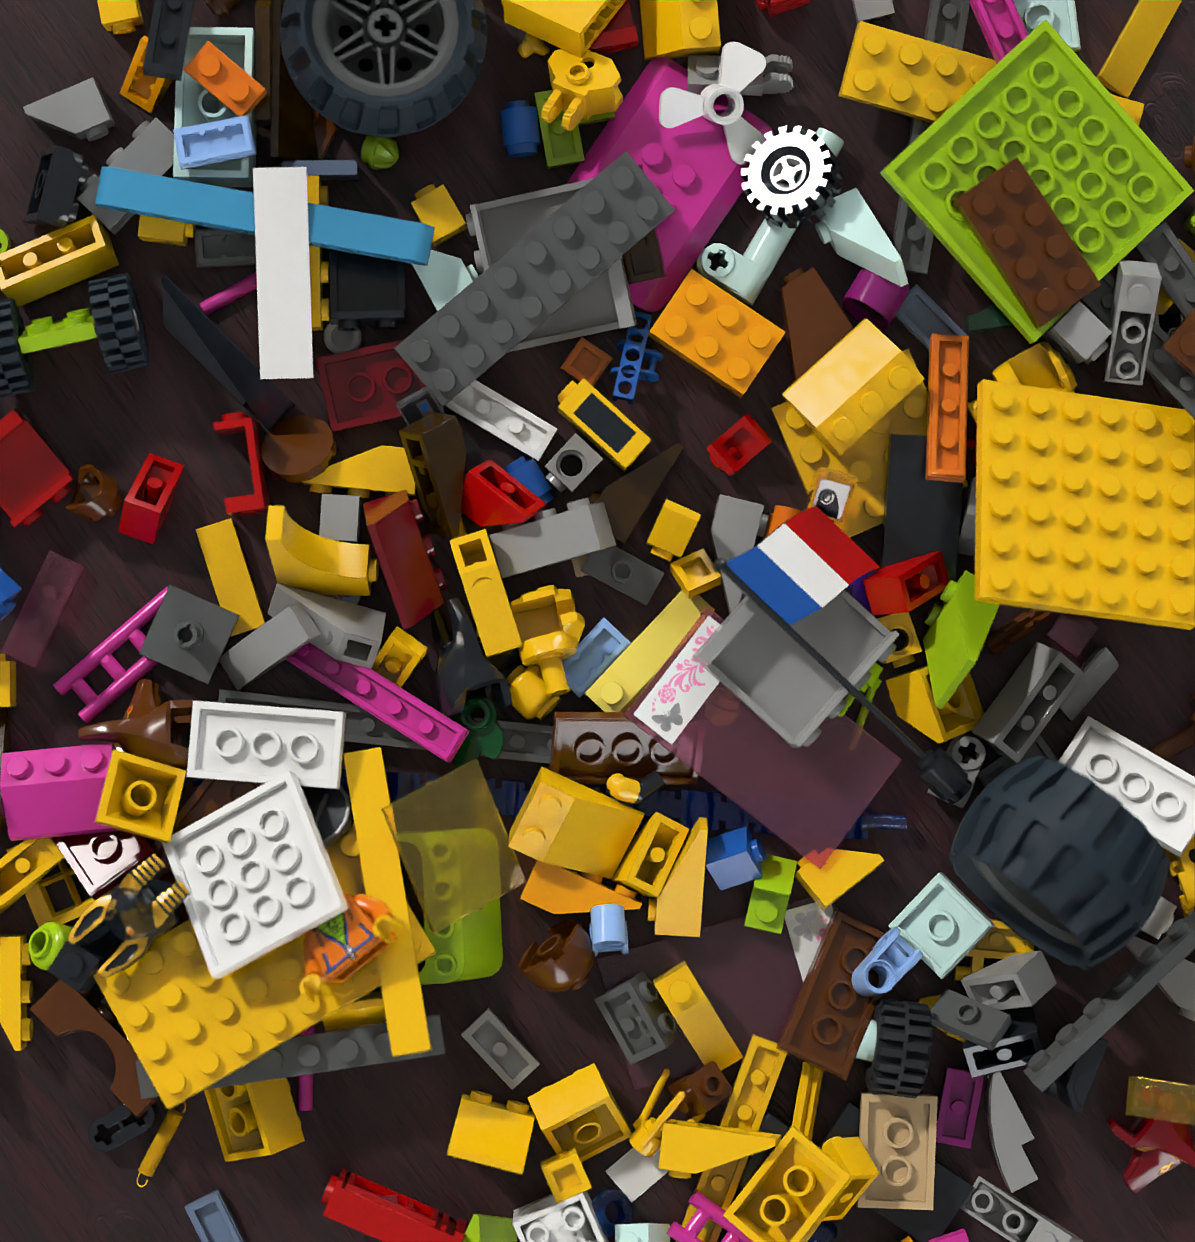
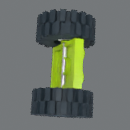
M125 273L90 281L89 293L91 296L92 313H90L89 308L77 309L68 312L66 318L58 321H53L52 316H45L31 320L30 325L24 328V321L22 315L20 316V310L15 300L12 298L1 300L0 398L35 391L36 384L34 380H36L33 370L32 352L99 337L103 358L111 374L149 366L148 340L145 334L141 308L138 304V297L136 291H134L130 275Z

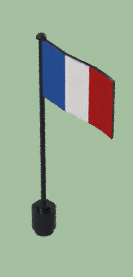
M817 506L806 509L787 519L752 549L729 561L723 558L717 559L714 563L716 572L721 570L919 758L916 762L918 769L915 775L940 800H947L950 804H955L968 793L972 782L968 779V773L941 748L935 751L929 749L923 752L790 626L823 608L855 579L872 570L881 568Z

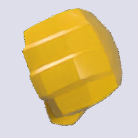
M1041 342L1031 346L999 365L992 372L994 380L998 382L1075 393L1074 389L1077 387L1076 379L1069 364L1065 363L1061 354L1055 351L1048 342ZM976 399L970 403L968 402L967 408L977 425Z
M555 585L540 587L536 591L522 594L520 598L510 602V606L523 645L518 647L521 662L525 666H540L546 687L547 697H555L570 692L562 660L576 653L585 627V621L581 614L575 612V602L571 590L557 589Z

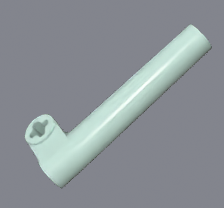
M818 128L817 136L822 138L837 157L844 145V141L834 133L824 128ZM764 219L743 255L724 244L715 243L702 250L696 260V267L703 277L723 288L734 298L752 306L796 228L789 229L784 222L782 227H779L770 220ZM718 253L721 256L719 262L723 267L712 270L710 268L711 261L707 256L711 257Z

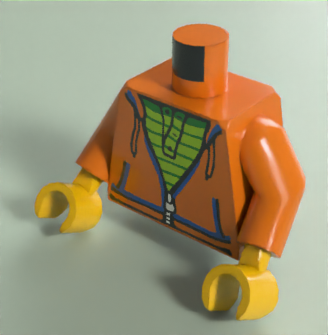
M343 893L349 909L305 932L306 937L303 940L305 978L300 984V991L308 1000L314 1003V996L318 990L324 995L330 993L331 989L325 983V978L328 982L344 983L398 939L392 930L395 928L398 931H402L404 925L394 919L392 912L385 902L365 894L351 895Z

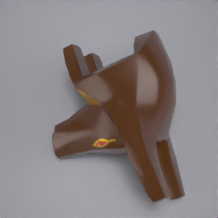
M140 679L137 682L131 704L127 708L122 720L101 722L78 729V738L83 741L114 742L113 744L118 751L187 770L189 749L181 746L182 731L191 730L192 715H178L192 714L193 701L195 700H170L163 703L160 685L153 682V680Z

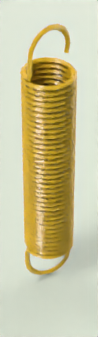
M185 1101L183 1102L185 1108H184V1110H183L182 1113H184L185 1110H186V1103H185ZM174 1109L168 1110L146 1156L140 1164L136 1181L139 1187H144L148 1182L146 1180V1183L142 1186L138 1184L140 1173L149 1177L154 1175L183 1118V1115Z

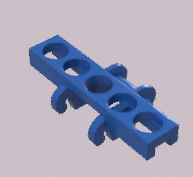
M635 312L636 319L646 321L645 328L628 327L626 340H619L616 345L617 350L623 351L620 366L612 368L610 372L612 378H617L612 401L620 399L628 401V404L632 405L639 380L646 381L647 383L658 381L659 375L655 372L657 362H661L664 358V355L658 350L646 349L652 315ZM632 336H641V343L631 341ZM626 353L637 355L639 359L637 361H629L625 355ZM642 360L649 361L647 370L641 369ZM621 384H629L631 386L629 394L620 393Z

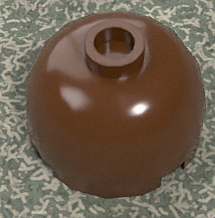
M571 918L550 927L546 932L552 936L544 941L540 947L535 940L521 957L519 962L520 969L537 988L551 993L564 992L569 989L574 991L581 988L589 980L590 976L588 973L592 969L595 959L592 941L583 926Z

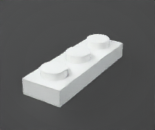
M476 380L445 405V407L538 462L558 430L556 427Z

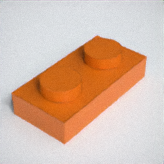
M210 41L206 42L184 68V71L238 117L249 115L268 93L261 84Z

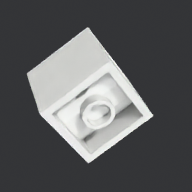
M587 1190L560 1203H556L553 1194H550L515 1209L513 1213V1226L520 1242H609Z

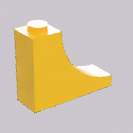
M501 0V3L503 5L505 23L582 58L626 0Z
M269 506L265 540L277 583L320 595L371 596L372 582H378L379 563L378 559H372L369 545L345 543L321 537L293 521L284 506Z

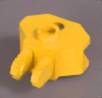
M563 49L555 50L548 59L553 92L547 102H545V105H543L541 118L544 121L553 122L563 110L565 113L562 117L561 126L571 131L579 124L582 118L589 120L592 115L615 112L623 102V96L618 88L621 77L612 59L587 50L582 58ZM584 62H593L594 66L588 68Z

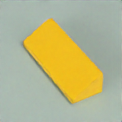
M1182 0L1138 1L1097 76V79L1103 86L1126 99L1129 98Z

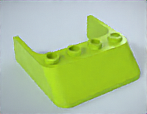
M479 827L395 832L397 841L409 842L414 845L419 851L421 858L424 932L435 949L436 954L425 960V965L419 972L420 984H443L493 976L499 971L503 962L498 847L494 835L487 829Z

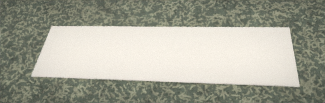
M306 167L253 168L260 379L313 378Z

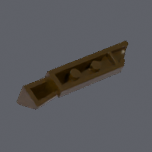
M256 0L255 80L268 93L255 106V120L260 127H271L270 157L275 164H281L283 161L319 160L310 105L291 79L283 57L280 31L285 0Z

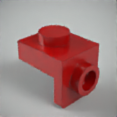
M747 413L706 449L714 466L731 477L768 446L772 440L752 416Z

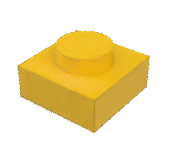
M703 548L670 563V572L688 599L721 584V575L715 571L713 562Z

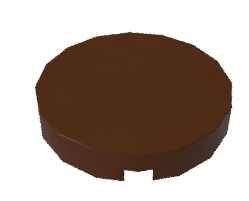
M307 415L287 418L275 425L265 436L261 446L262 460L270 474L277 479L278 477L286 479L290 483L311 480L323 473L329 466L328 461L332 455L333 457L335 456L337 451L336 438L328 424L316 416Z

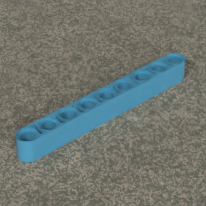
M113 167L101 168L95 201L96 206L255 236L254 193ZM308 203L310 246L416 265H428L435 227L413 221Z

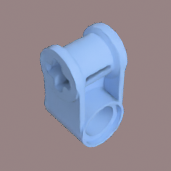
M602 904L591 908L589 930L595 956L598 955V952L621 951L623 955L629 954L627 920L625 921L624 907L617 904Z
M897 926L884 934L868 956L855 968L851 981L853 988L861 996L872 997L888 992L923 956V952L920 949L914 950L899 935L901 930ZM870 969H873L879 976L877 988L872 986L868 980Z

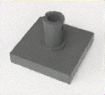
M169 585L139 654L206 684H210L240 615L176 586Z

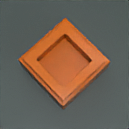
M581 337L561 366V369L579 382L584 378L594 387L613 358Z

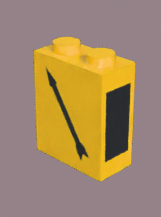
M584 378L578 385L572 380L558 395V401L560 402L558 413L622 471L625 472L650 445L651 439Z

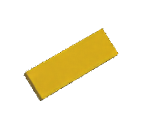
M226 519L195 529L220 607L240 615L231 637L262 626L266 621L233 519Z

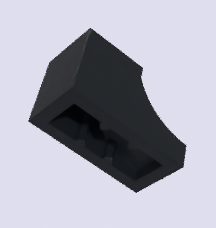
M106 925L94 931L76 946H73L67 939L47 971L78 992L91 990L96 982L93 975L97 974L98 970L115 953L121 942Z

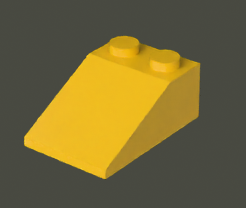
M541 767L510 829L508 847L543 863L612 879L644 817V812Z
M472 1090L470 1095L462 1094L447 1155L522 1174L535 1119L534 1112L528 1111L529 1105L514 1100H508L507 1105L493 1102L492 1095Z
M792 1126L723 1216L753 1242H807L852 1175L797 1128Z

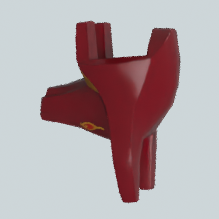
M1151 1084L1141 1093L1150 1103L1130 1129L1112 1115L1106 1120L1112 1132L1119 1139L1134 1148L1130 1162L1122 1176L1125 1179V1185L1136 1194L1158 1176L1172 1170L1183 1162L1195 1168V1145L1188 1119L1180 1107L1167 1094Z

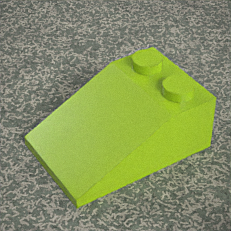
M967 570L964 571L957 583L950 580L940 597V600L944 602L941 606L935 603L924 620V623L929 625L923 638L933 697L935 706L941 710L976 663L1000 604L975 601V575Z

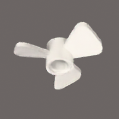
M728 42L723 46L721 53L719 84L707 86L700 95L674 87L665 89L660 96V124L666 128H674L700 116L723 125L731 159L737 164H746L744 162L746 154L748 153L753 156L756 151L752 145L756 141L761 145L764 144V137L756 128L741 117L744 102L739 92L763 72L766 67L765 57L741 43ZM724 94L728 99V106L723 113L717 115L714 111V101L719 95Z

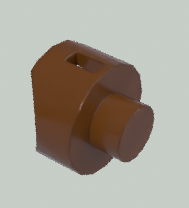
M87 464L79 469L75 494L65 508L90 522L98 521L103 516L112 517L119 510L122 502V497L117 494L118 482L116 478L94 465Z

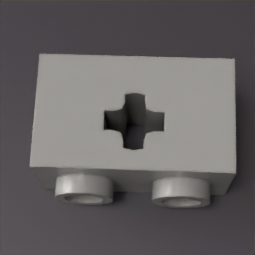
M1078 301L1042 337L1067 361L1076 366L1083 361L1087 365L1091 361H1095L1108 348L1109 344L1105 339L1112 332Z

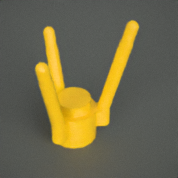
M668 1068L663 1070L641 1115L633 1123L635 1131L629 1137L630 1144L640 1154L649 1158L658 1149L661 1150L663 1123L667 1121L685 1097L684 1092H679L657 1119L649 1118L670 1075ZM706 1113L696 1115L687 1121L698 1123L705 1118Z

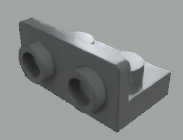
M644 971L637 973L630 980L600 994L594 999L630 1065L667 1048L679 1037L674 1017L666 1011L654 982L648 979Z

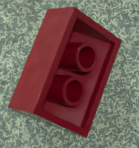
M403 490L364 503L363 507L367 528L402 627L406 629L412 627L444 603L441 590L447 589V584L441 567L434 569L430 556L436 555L429 533L421 534L418 522L424 521L418 500L410 501L407 491Z

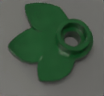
M472 696L465 701L461 714L447 716L470 731L453 758L454 765L457 768L466 767L474 763L481 753L491 759H497L504 745L503 732L496 724L497 709L494 703L483 696ZM478 708H482L485 712L484 719L480 722L474 719V712Z

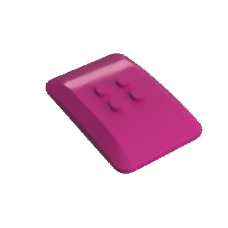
M667 57L656 58L646 66L619 108L615 111V118L608 121L585 155V161L579 164L567 184L595 178L627 151L638 165H643L645 174L676 210L656 227L667 276L629 284L633 305L645 312L659 311L668 303L702 250L706 247L743 192L741 183H744L745 180L741 177V168H749L747 164L740 165L731 159L723 125L709 121L703 116L674 128H666L660 124L659 104L662 92L669 87L687 91V69ZM719 95L714 101V111L717 115L727 109L728 99L725 95ZM745 108L743 109L741 117L763 135L765 143L767 140L764 135L770 131L773 133L771 127Z

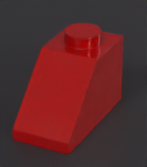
M149 453L124 500L118 529L119 533L154 545L167 519L185 465Z
M491 459L468 471L463 482L461 511L481 527L522 523L542 511L546 506L543 500Z
M934 551L885 566L863 579L872 615L910 612L944 591L950 582L941 551Z

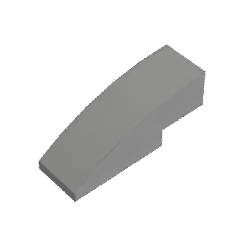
M300 602L287 607L223 654L219 662L239 691L298 652V649L321 635V633Z
M1001 1072L990 1073L987 1077L986 1118L989 1138L999 1171L1006 1187L1013 1193L1038 1180L1021 1146L1035 1138Z

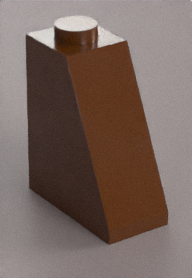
M800 267L783 279L786 285L780 290L794 382L854 329L814 267L806 272Z

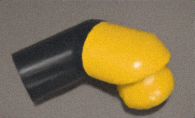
M653 770L640 781L626 778L619 773L611 775L607 781V788L612 797L616 800L632 804L642 803L665 786L664 780L656 770Z

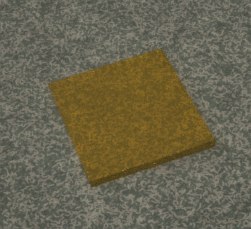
M477 759L471 760L434 781H428L425 786L381 809L432 933L441 931L476 910H482L488 903L527 882L514 849L508 847V834Z

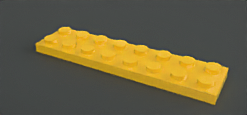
M860 21L857 23L838 96L934 123L996 65V62L993 59ZM1112 95L1139 126L1145 104Z

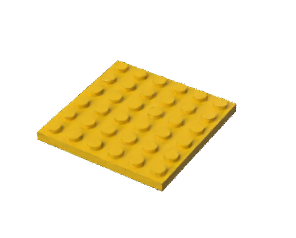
M983 379L977 385L975 601L1192 630L1195 627V420L1185 409Z

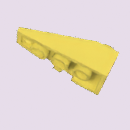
M681 590L588 688L585 694L604 712H635L708 615L712 617L714 609L700 595L688 599L683 590Z

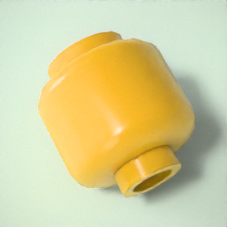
M519 665L506 679L509 684L512 706L526 719H534L536 717L539 720L544 719L561 701L559 696L547 697L540 666L532 665L525 669L522 665Z

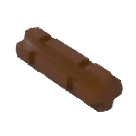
M1029 608L1030 612L1021 613L1000 627L998 633L994 631L989 634L984 641L985 647L992 655H997L1007 648L1006 645L1008 643L1012 645L1037 629V624L1043 625L1052 619V612Z

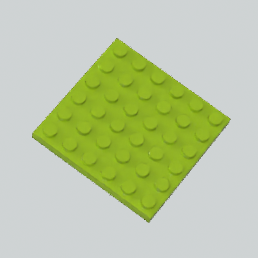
M1047 20L1041 22L880 172L1029 343H1033L1040 338L1072 306L1042 327L1036 329L952 202L1012 159L1018 157L1077 249L1100 281L1194 192L1193 188Z

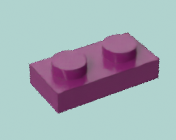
M950 1066L945 1067L937 1110L936 1142L971 1149L984 1075L972 1078L970 1070Z

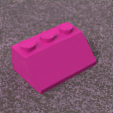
M102 743L2 753L0 791L10 840L17 841L122 831L95 823L111 753L114 749L117 750L114 744Z

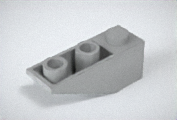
M1121 260L1118 263L1112 297L1109 327L1112 333L1108 337L1109 346L1107 348L1105 382L1143 385L1161 284V275L1157 263Z
M722 494L718 496L710 528V537L716 560L723 558L729 561L752 549L756 536H764L769 515L762 514L764 505ZM719 570L730 614L747 595Z
M276 584L267 614L274 617L287 607L301 602L321 633L310 643L336 660L372 669L382 641L386 618L385 612L287 585Z
M981 1176L977 1178L973 1185V1190L960 1207V1209L1010 1242L1084 1241Z

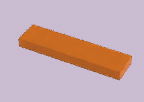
M932 333L930 336L926 480L963 483L966 479L969 336Z

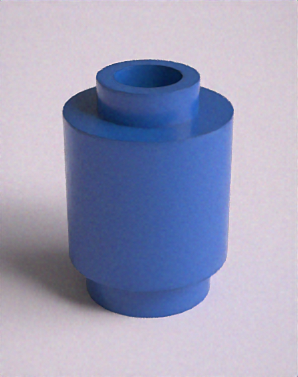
M527 100L506 103L507 109L500 111L503 148L508 150V157L517 158L538 154L537 145H540L541 141L537 107L529 106V101Z
M522 456L504 467L511 476L545 503L554 499L550 492L552 487L534 458L527 462L525 457Z

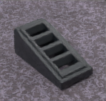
M766 1109L758 1131L782 1135V1140L790 1130V1125L769 1109ZM776 1146L749 1155L739 1181L740 1187L744 1189Z

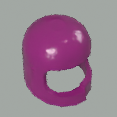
M862 268L842 299V307L857 322L860 323L866 318L881 332H886L908 296L909 283L901 287ZM853 299L876 310L884 317L885 321L870 317L868 312L853 303Z

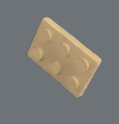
M861 1092L859 1138L879 1174L856 1201L857 1207L933 1210L937 1095L919 1094L917 1098H907Z

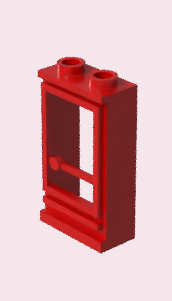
M345 1168L342 1169L339 1177L331 1176L320 1201L327 1205L323 1216L383 1242H462L465 1235L467 1221L458 1218L457 1222L449 1220L450 1214L444 1212L443 1217L439 1216L438 1209L351 1172L349 1177L346 1175L348 1170Z

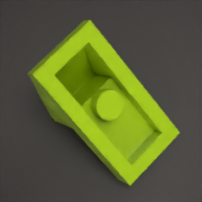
M766 854V859L762 861V877L754 880L744 924L745 927L781 935L797 861Z

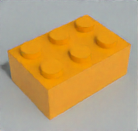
M691 269L649 331L648 336L742 398L785 334V331Z

